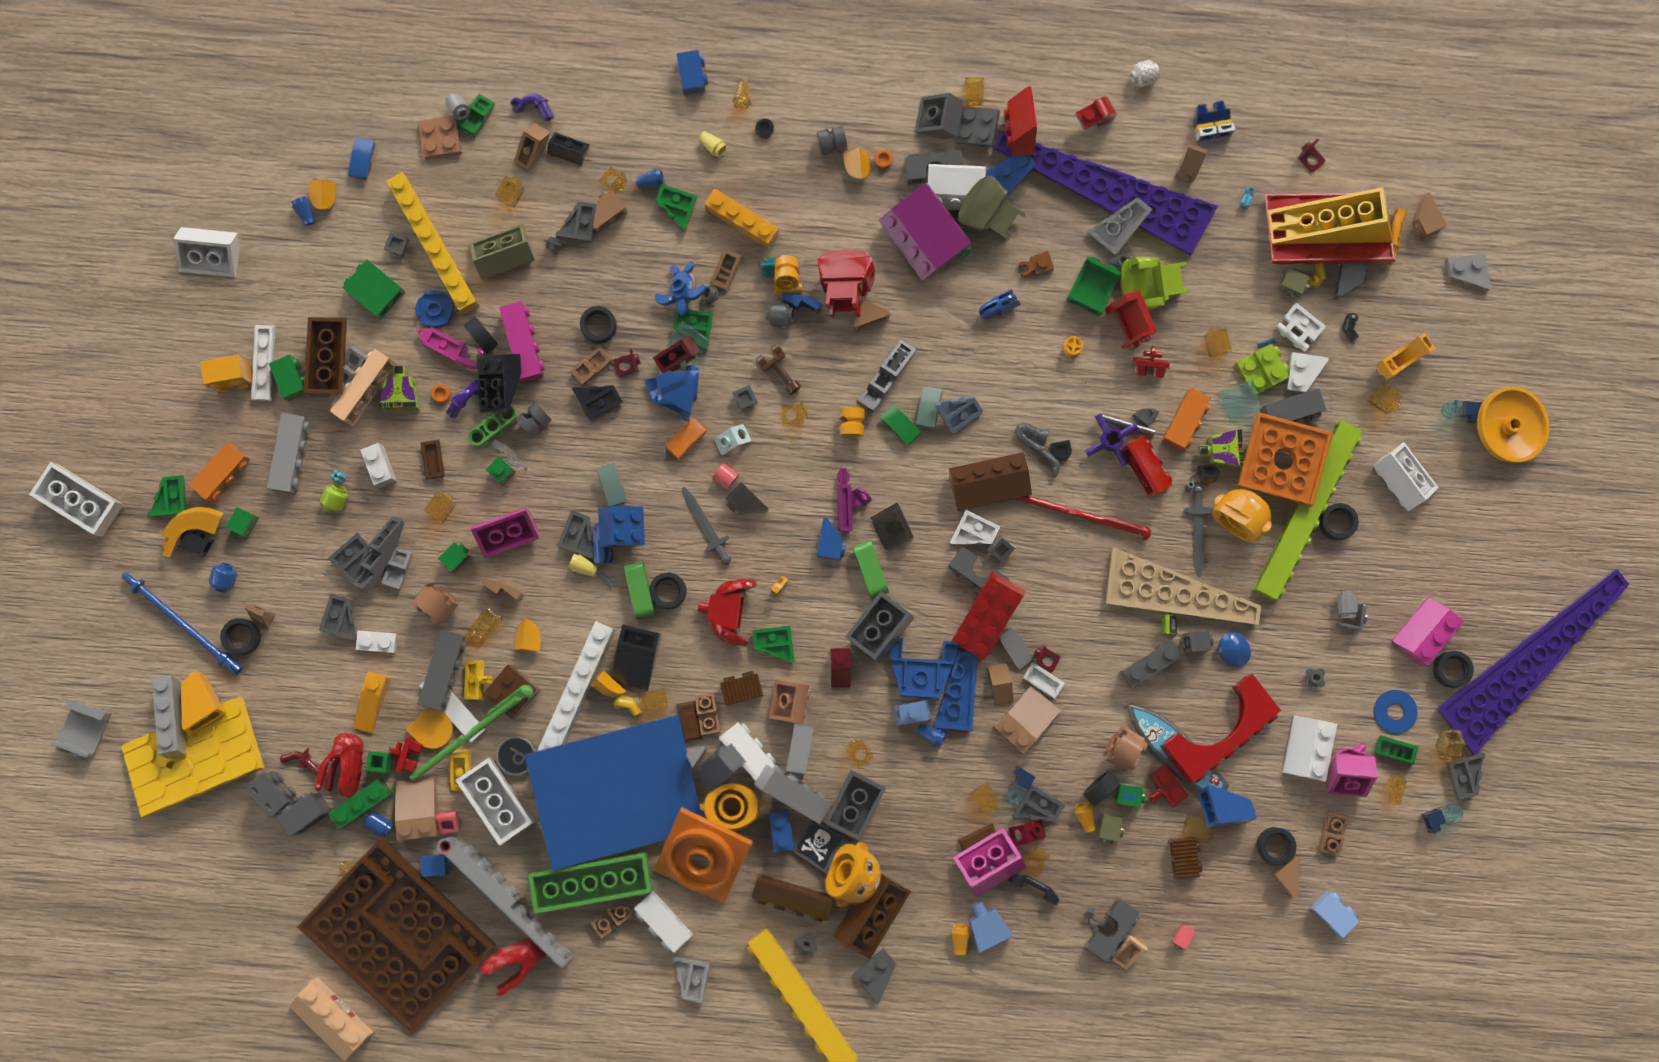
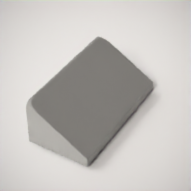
M703 745L687 753L686 756L692 768L696 767L707 750V746Z

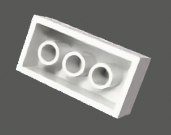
M53 462L49 463L29 494L93 535L101 537L104 536L124 505L71 471Z
M487 758L456 780L499 846L534 823V820L492 758Z

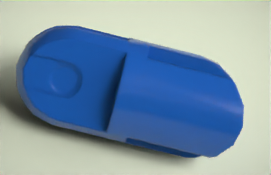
M1010 289L982 305L979 309V314L982 315L983 319L988 320L1020 306L1021 303L1017 300L1016 295L1013 294V290Z
M598 522L592 530L594 562L611 564L613 562L612 547H600Z

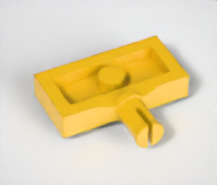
M483 660L465 661L464 699H483L484 684H491L493 680H487L493 679L492 676H484Z

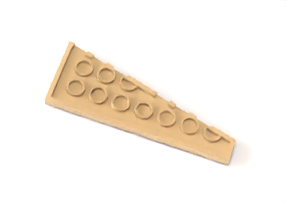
M1112 548L1105 604L1259 625L1260 605L1196 581L1168 568L1156 565L1148 560L1136 557L1133 554L1121 551L1118 548Z

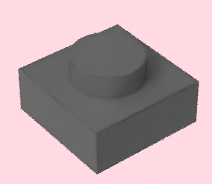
M390 232L384 250L403 257L410 240L407 237Z
M750 385L732 393L740 411L758 403Z
M999 535L987 550L1003 563L1015 548Z

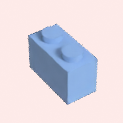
M1325 891L1310 909L1336 935L1344 938L1359 922L1355 917L1357 914L1349 906L1345 907L1341 903L1343 900L1335 892L1331 894Z

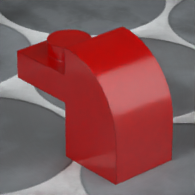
M1101 97L1094 100L1087 107L1077 111L1075 115L1083 129L1086 130L1096 124L1099 127L1116 117L1117 113L1108 97Z

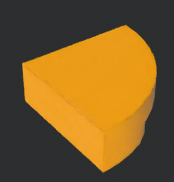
M781 576L778 582L771 588L772 592L778 595L788 582V579Z

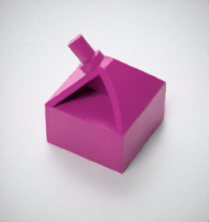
M1361 743L1357 747L1342 749L1335 754L1329 766L1326 780L1328 794L1357 797L1368 796L1378 776L1375 757L1363 753L1366 750L1364 744Z

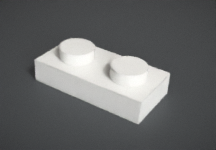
M358 631L356 650L396 653L398 634Z

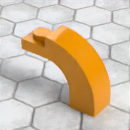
M1423 333L1376 364L1377 370L1382 377L1388 380L1434 350L1435 347L1426 333Z
M195 507L177 514L171 519L162 533L163 536H166L161 547L164 549L162 555L170 558L179 536L187 530L200 529L215 534L223 512L207 507Z

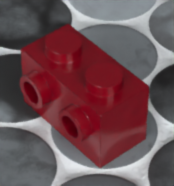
M691 335L660 352L653 359L662 374L669 370L675 372L681 368L680 364L685 361L688 364L696 359L695 354L700 352Z

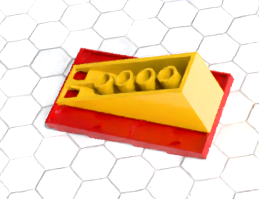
M1383 187L1357 193L1265 194L1273 264L1304 263L1306 265L1364 262L1369 264L1395 262L1387 197Z

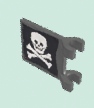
M811 820L792 852L828 875L835 853L841 846L853 843L822 823L819 824Z

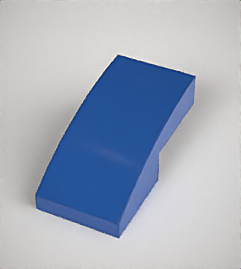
M355 139L349 163L348 177L367 180L375 148L373 140Z
M783 294L781 296L782 302L789 303L797 311L801 304L817 314L822 308V303L803 295Z

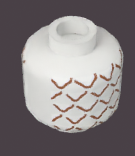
M1151 60L1136 63L1130 72L1131 81L1135 82L1139 87L1156 83L1157 78L1160 76L1158 65Z

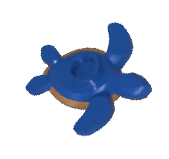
M692 261L687 263L685 268L681 270L677 266L672 265L670 271L674 277L669 283L668 294H655L654 297L656 302L663 306L677 303L676 309L681 316L687 314L688 303L691 300L698 299L706 290L704 284L696 288V279L691 273L694 269Z

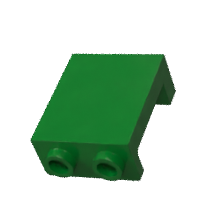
M1087 257L1066 301L1100 317L1121 272L1113 265L1107 266L1102 264L1101 260L1096 257Z
M366 259L365 262L363 261L357 266V271L352 276L346 278L342 288L381 320L402 297L405 291Z

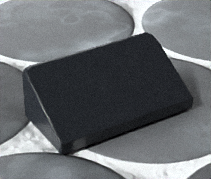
M554 132L547 144V154L582 165L590 144Z

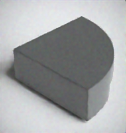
M1145 408L1138 410L1132 416L1145 427H1148L1159 414V411Z

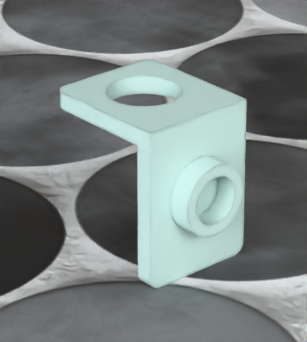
M742 424L729 428L715 437L714 441L720 454L725 455L737 446L751 442V438ZM738 430L744 434V439L739 437Z

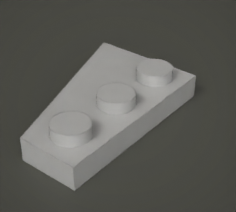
M1136 198L1088 230L1087 233L1117 255L1153 209L1139 198Z

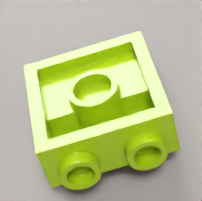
M1270 344L1235 363L1252 396L1290 377L1288 375L1290 369L1286 363L1283 364L1280 360L1281 352L1277 346L1274 347Z

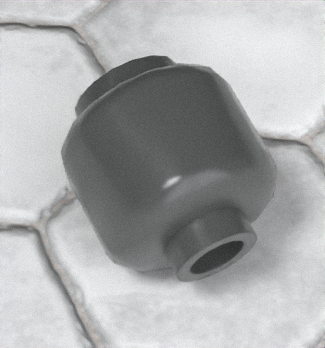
M773 303L770 309L766 310V319L769 320L772 327L787 328L795 320V310L789 303Z

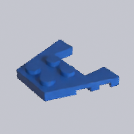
M898 638L888 653L900 696L939 699L960 646L952 641H943L942 661L902 658L903 638Z

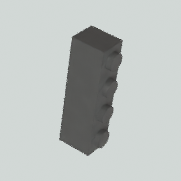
M440 630L417 703L419 706L440 712L443 711V708H447L450 697H447L449 689L452 690L454 687L455 678L453 676L461 665V660H459L460 653H464L467 645L463 635Z

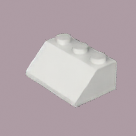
M929 164L927 183L947 210H960L962 202L971 188L981 178L985 177L986 167Z
M183 227L179 229L173 238L179 272L236 277L240 251L237 233Z
M1404 442L1373 465L1376 473L1385 480L1388 489L1394 492L1401 506L1405 507L1407 511L1426 501L1438 489V486Z
M1293 716L1282 772L1326 782L1337 724Z
M738 722L719 739L726 747L732 743L746 761L742 766L756 781L766 764L774 767L776 760L770 753L765 754L761 749L764 747L757 738L753 740L749 735L750 729L744 723L741 725Z

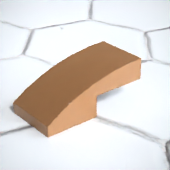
M599 345L587 358H583L570 371L584 385L613 361V358Z
M483 579L481 582L498 595L505 590L519 601L524 595L515 588L498 581Z

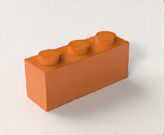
M1189 388L1162 441L1181 451L1186 447L1189 448L1194 440L1191 437L1194 430L1198 431L1203 422L1200 420L1202 415H1206L1211 407V404H1209L1211 398L1193 388Z
M227 441L191 481L189 486L205 500L215 501L222 495V490L234 482L237 473L243 471L248 466L247 462L250 458L234 444Z

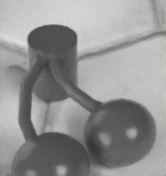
M1198 467L1185 485L1186 491H1191L1195 483H1202L1201 481H1191L1193 476L1198 474ZM1204 483L1202 485L1208 486L1210 483Z
M1088 907L1086 917L1088 918L1090 928H1092V933L1095 930L1101 933V928L1108 927L1109 921L1106 918L1101 920L1093 919L1095 910L1092 907ZM1090 919L1099 922V926L1092 927Z

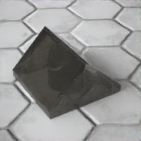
M898 503L870 517L886 552L914 539Z

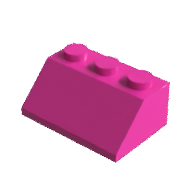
M526 508L470 528L484 558L539 539L537 525L531 512Z
M1426 598L1391 642L1420 666H1428L1465 621L1449 608L1430 598Z
M1004 828L953 857L975 897L980 896L1026 868L1022 856Z

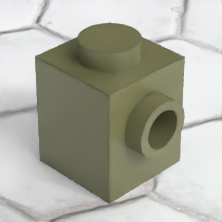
M1288 268L1284 272L1277 289L1285 292L1284 294L1290 298H1298L1302 294H1306L1310 286L1307 283L1310 277Z
M1101 813L1097 837L1102 838L1101 842L1113 844V841L1119 842V838H1122L1124 834L1123 818Z

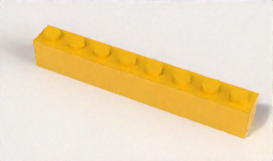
M401 172L387 180L388 186L458 310L465 315L478 308L480 305L408 178Z
M766 927L748 940L747 944L749 946L747 950L752 957L756 956L759 959L760 963L758 965L764 974L768 972L772 978L769 980L775 990L779 988L783 994L781 999L786 1006L790 1005L794 1010L792 1014L796 1021L804 1024L806 1028L803 1030L809 1039L813 1038L817 1043L815 1048L821 1056L824 1054L828 1059L827 1062H857L858 1057L770 930Z

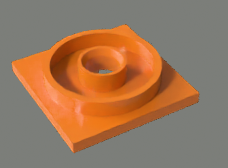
M1257 412L1237 487L1313 507L1333 432ZM1285 451L1292 457V464L1288 469H1279L1275 465L1274 457L1278 452Z
M681 807L653 871L682 884L688 889L702 893L724 904L753 841ZM701 854L709 860V865L703 866L700 862H695L692 855Z

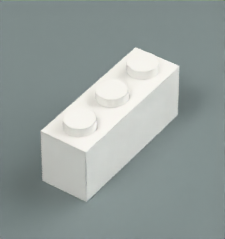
M654 891L634 908L637 911L635 913L637 918L641 922L644 920L650 926L648 927L649 931L655 937L658 935L663 940L661 943L668 951L672 950L675 952L693 935Z

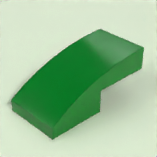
M478 94L469 105L470 114L459 122L458 128L475 137L489 117L495 103Z
M894 404L880 416L881 420L907 446L922 434L911 420Z

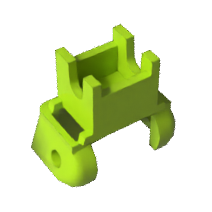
M1134 257L1127 259L1123 262L1121 268L1122 294L1125 295L1140 290L1148 311L1165 305V301L1169 300L1168 296L1191 292L1190 288L1184 289L1181 266H1187L1186 262L1164 265L1163 261H1159L1158 257Z

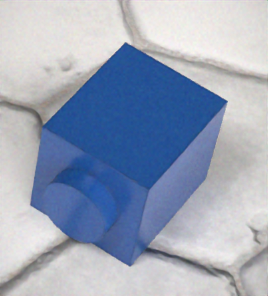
M445 854L421 856L422 876L446 875L452 869V861Z

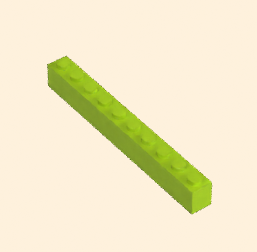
M1343 420L1336 423L1332 431L1333 434L1314 506L1295 504L1252 589L1254 592L1272 601L1283 596L1285 592L1283 587L1286 581L1289 582L1294 574V571H1292L1294 565L1299 564L1303 556L1301 554L1303 548H1306L1310 543L1311 538L1309 536L1312 530L1315 531L1320 521H1318L1320 514H1323L1328 507L1326 503L1328 498L1332 497L1336 491L1335 484L1337 480L1340 481L1345 473V470H1343L1345 464H1348L1353 457L1351 453L1353 448L1357 447L1362 439L1360 437L1362 430Z

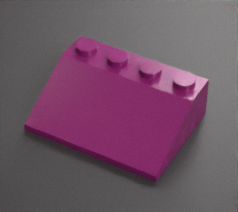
M928 183L919 187L878 220L922 281L935 276L972 244Z

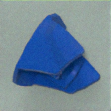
M694 365L686 366L685 371L658 374L655 378L645 380V385L654 404L679 413L684 421L690 422L693 405L697 400L698 368H695Z

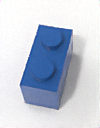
M699 50L676 53L683 95L706 92L705 85H708L707 74L702 72V68L705 67L704 56H700Z
M789 809L770 811L769 817L774 852L794 849Z

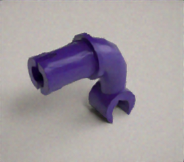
M528 94L521 99L513 98L510 102L512 106L519 104L517 108L513 109L516 113L524 111L526 105L533 104L535 108H538L545 122L554 118L548 105V99L541 95Z
M478 379L452 397V403L446 410L447 415L450 414L449 417L456 418L460 410L466 406L467 400L473 394L479 395Z

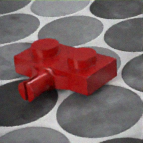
M1166 764L1150 775L1157 789L1148 796L1152 803L1162 796L1174 808L1189 797Z

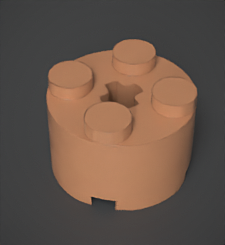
M427 581L415 597L412 606L416 610L424 611L428 614L427 618L433 623L437 624L438 621L446 623L460 603L455 602V596L441 586L436 588L433 586L434 582Z
M1121 726L1119 729L1122 731L1119 734L1115 732L1105 749V752L1108 754L1103 756V758L1123 771L1129 769L1133 771L1138 764L1137 758L1140 753H1144L1148 744L1145 742L1144 737L1125 726Z

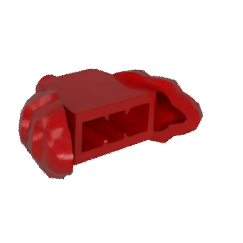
M741 578L735 581H726L716 589L715 594L710 595L709 602H699L698 612L707 614V621L711 622V630L719 640L726 641L732 646L746 647L749 644L746 639L731 629L740 631L745 595L741 594V592L756 587L757 583L755 580Z

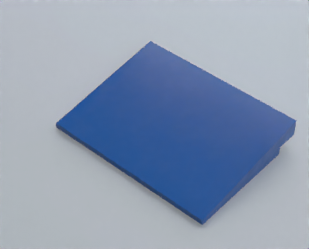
M678 715L524 754L552 871L666 840L681 807L702 817L690 762L686 756L687 750Z

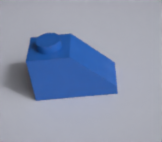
M824 517L817 557L839 561L840 557H844L846 546L842 545L843 540L829 519Z

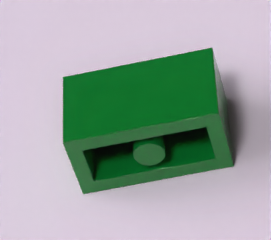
M289 354L268 363L283 399L290 401L305 394L303 393L304 375L302 376L300 369H302L298 358L295 359Z

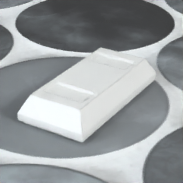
M1033 662L1022 678L1053 699L1057 697L1065 684Z

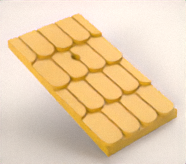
M238 697L221 704L226 713L192 735L184 731L187 755L169 759L159 755L156 732L144 735L121 746L141 817L151 816L265 768L243 698Z

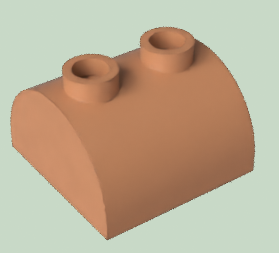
M775 680L768 718L802 724L806 717V701L810 697L809 685Z

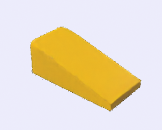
M455 750L449 755L450 791H462L460 786L456 785V780L471 770V750Z

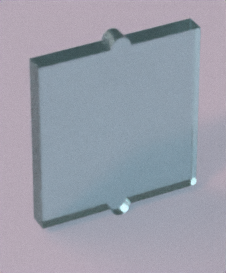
M681 321L676 331L672 332L673 336L668 342L667 347L691 335L700 352L695 354L696 359L689 362L694 365L699 356L704 353L703 350L709 339L684 321Z
M1253 380L1220 390L1224 402L1223 407L1226 408L1229 420L1262 410L1258 398L1259 393L1256 392Z

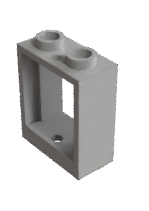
M794 724L786 771H790V774L793 776L801 777V774H806L814 727Z

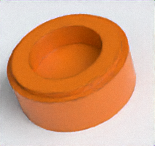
M879 150L875 154L874 163L879 169H888L893 163V155L888 150Z
M438 384L432 388L431 397L435 402L444 404L450 400L451 391L446 385Z

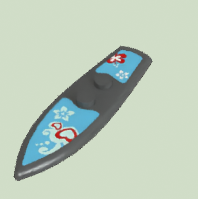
M1134 704L1127 705L1130 718L1137 733L1144 737L1150 751L1163 764H1166L1172 772L1196 791L1208 785L1227 791L1229 783L1217 769L1213 771L1208 770L1204 774L1205 778L1198 783H1188L1159 745L1175 733H1180L1190 742L1192 740L1175 724L1155 711Z

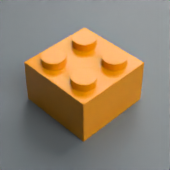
M240 355L200 362L203 384L218 393L228 392L230 388L246 389L248 385H252L251 364Z

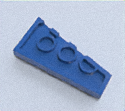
M957 653L934 728L973 731L977 656L973 653Z

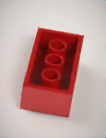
M992 571L956 630L952 642L979 658L986 660L1024 597L1025 590Z

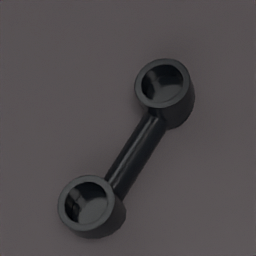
M1015 874L1008 879L1009 882L1022 888L1024 883L1044 892L1043 899L1056 906L1060 901L1050 886L1028 875Z

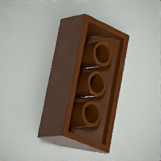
M308 317L303 392L310 397L343 395L347 318Z
M1024 452L949 468V480L957 511L1032 495L1029 469Z
M881 873L880 883L875 893L864 902L852 904L833 937L847 948L871 959L911 891Z
M758 874L752 895L755 903L761 905L770 903L774 905L773 908L785 911V908L793 910V914L802 917L804 914L811 915V919L818 922L828 919L834 897L827 893L763 874Z

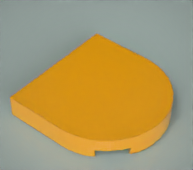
M426 708L406 730L424 747L439 748L446 745L452 738L453 722L443 711L440 712Z

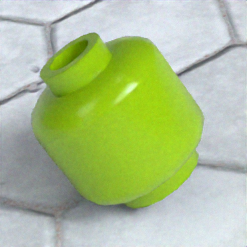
M332 484L325 487L320 498V504L324 507V511L334 514V512H340L344 509L349 496L344 487Z

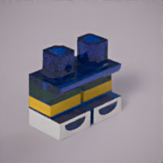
M1224 101L1213 103V112H1208L1206 104L1196 106V117L1193 123L1197 142L1211 140L1214 137L1216 139L1232 136L1235 126L1231 121L1230 109H1226Z

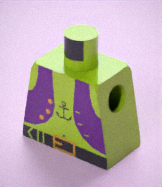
M395 366L394 377L384 378L380 399V408L384 411L420 410L416 381L414 378L406 376V367Z
M1242 429L1210 436L1208 438V445L1198 446L1199 457L1209 456L1210 465L1241 468L1244 462Z

